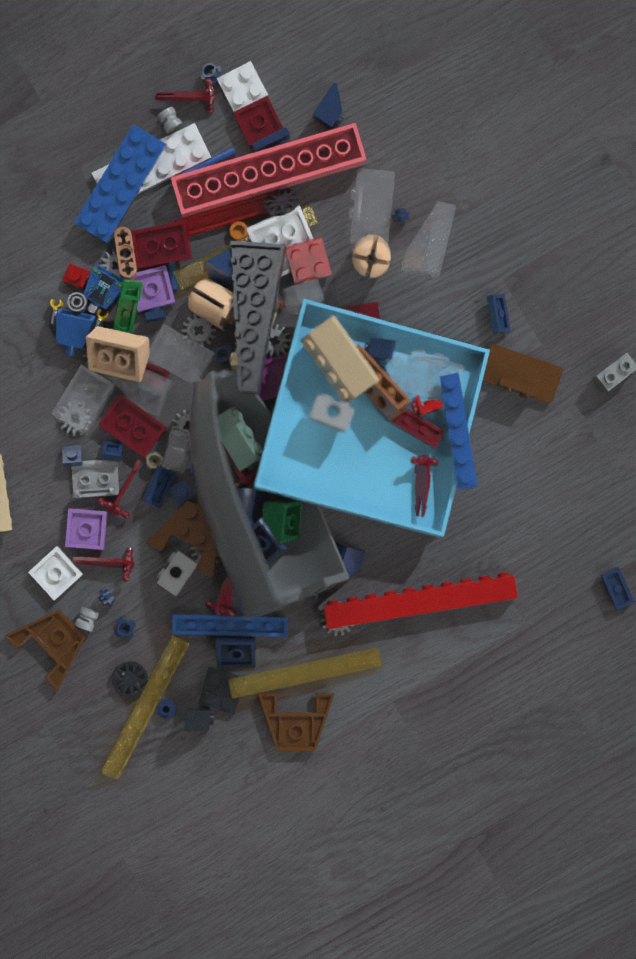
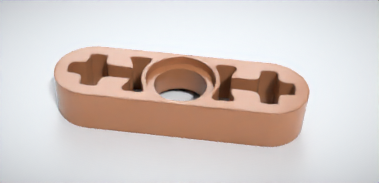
M119 227L114 232L120 277L122 279L134 280L137 276L132 234L128 228ZM121 234H124L126 236V244L122 245V239L120 237ZM123 250H128L131 252V255L128 258H123L120 256V253ZM128 263L129 269L131 271L130 275H127L125 264Z

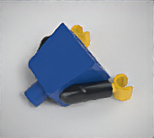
M54 299L50 301L53 310L50 312L49 327L53 336L56 337V342L65 345L64 354L67 356H75L76 348L83 349L87 345L86 336L97 326L103 327V321H106L109 317V312H107L105 317L99 315L102 309L97 311L98 319H96L94 315L63 309L61 299L58 306H54Z

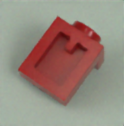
M69 263L63 282L85 290L91 271Z
M419 395L412 398L411 407L418 416L433 413L443 408L441 400L435 401L430 399L423 402L424 405H422Z

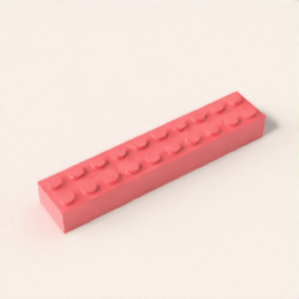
M356 123L173 176L171 181L182 217H187L276 191V189L287 188L365 165L367 159Z

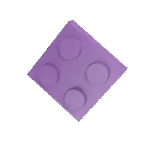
M166 265L137 272V276L133 281L143 282L140 301H138L137 306L138 312L176 303Z
M68 508L65 547L104 550L107 511Z

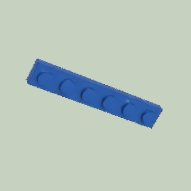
M459 373L439 376L458 490L478 487Z
M173 614L172 634L288 637V617H255L245 619V616Z

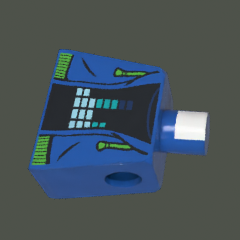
M100 265L94 266L84 291V296L91 300L87 310L97 314L100 307L110 308L119 298L123 279Z

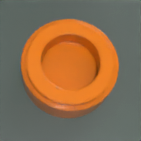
M243 222L233 223L229 230L231 238L235 241H244L248 237L247 225Z

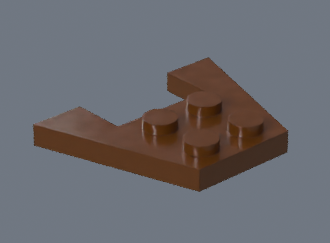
M187 500L145 544L164 552L171 536L183 540L204 551L196 569L214 577L218 550L208 528L202 507Z
M61 609L4 635L17 649L32 636L58 663L45 676V679L57 691L86 638V635L74 625Z
M258 693L277 751H316L335 693H316V712H277V693Z

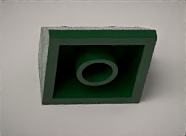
M288 497L264 501L262 507L263 521L278 543L282 544L300 538L303 501Z

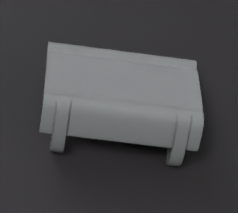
M88 460L83 461V466L71 467L73 498L119 495L118 461Z

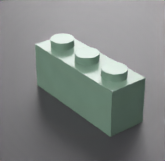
M236 407L217 416L220 439L239 471L261 459L263 449L254 439L252 430L245 424L241 412Z

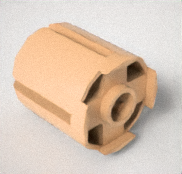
M367 235L356 242L353 248L352 263L360 275L365 277L366 273H370V278H376L388 270L391 251L388 243L382 237ZM371 249H374L376 258L369 259L368 255L371 253Z
M204 278L197 282L194 288L199 293L224 307L223 310L192 291L188 297V308L191 312L215 325L220 330L225 331L223 327L227 323L232 324L234 322L233 292L211 279Z

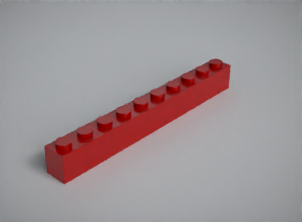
M509 572L497 573L498 577L490 578V575L479 576V580L471 581V578L460 579V583L452 584V581L441 582L439 587H433V584L423 585L420 590H414V587L404 588L402 593H395V590L385 591L383 596H376V593L367 594L365 599H357V596L346 598V602L339 603L338 599L327 601V605H323L327 629L516 599L518 595L515 576L509 575Z

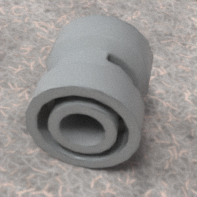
M169 107L157 115L158 120L164 124V130L167 134L174 132L183 125L180 118L176 117V111L173 107Z
M79 292L72 293L67 300L68 307L74 312L84 313L89 305L88 299Z
M81 607L80 617L76 619L74 625L92 632L94 628L93 623L98 618L99 613L89 608Z

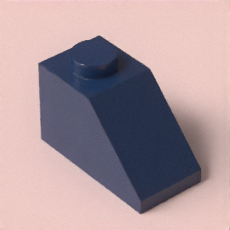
M336 83L332 84L313 113V119L330 130H333L334 127L338 128L343 121V117H341L343 110Z
M371 338L369 343L365 342L363 349L375 362L379 360L381 365L386 366L393 358L397 341Z

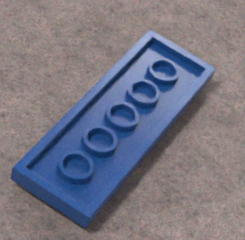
M133 124L74 224L108 244L167 146L166 143Z

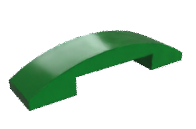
M123 279L113 330L132 334L143 282Z

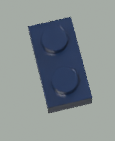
M287 127L252 143L253 150L258 152L276 144H285L288 142L287 139L290 138V133Z
M505 294L487 296L493 334L511 332Z
M157 466L142 501L160 508L176 473Z
M619 567L601 574L616 610L634 603Z

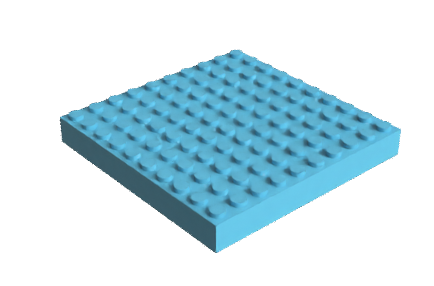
M303 299L253 488L430 536L444 537L457 480L439 376L459 373L470 433L490 350ZM332 316H335L355 346L360 344L364 348L365 342L369 343L371 338L396 340L393 358L386 366H383L390 375L389 377L411 399L406 407L411 412H413L411 407L412 398L416 395H419L422 405H424L423 402L430 399L435 401L441 400L442 409L420 416L445 431L437 447L433 449L385 420L386 416L364 392L348 402L351 404V408L355 410L345 433L309 420L308 417L317 395H329L333 397V401L338 403L342 400L338 397L337 392L327 381L320 368L317 367L311 355L304 349L300 340ZM328 408L327 414L330 417H336L337 411L334 408ZM421 455H428L432 459H437L439 463L437 466H430L431 480L426 505L427 510L425 516L421 517L420 506L419 517H417L414 507L415 464H412L410 459L412 457L417 458Z

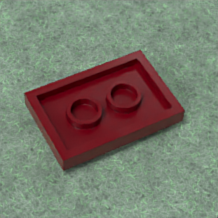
M185 220L131 231L137 269L193 259L188 222Z
M119 394L98 423L100 427L143 458H146L167 429L165 425L122 394Z

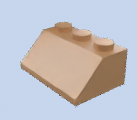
M98 326L86 336L88 368L90 371L141 382L150 355L148 337Z

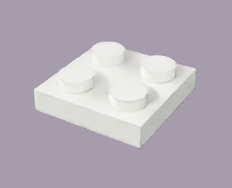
M251 61L217 78L233 112L268 95Z
M58 546L28 572L53 600H56L83 575Z

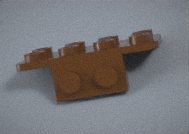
M495 344L490 346L482 381L499 386L502 391L512 394V391L519 393V397L530 400V398H534L546 403L553 401L563 372L562 367Z

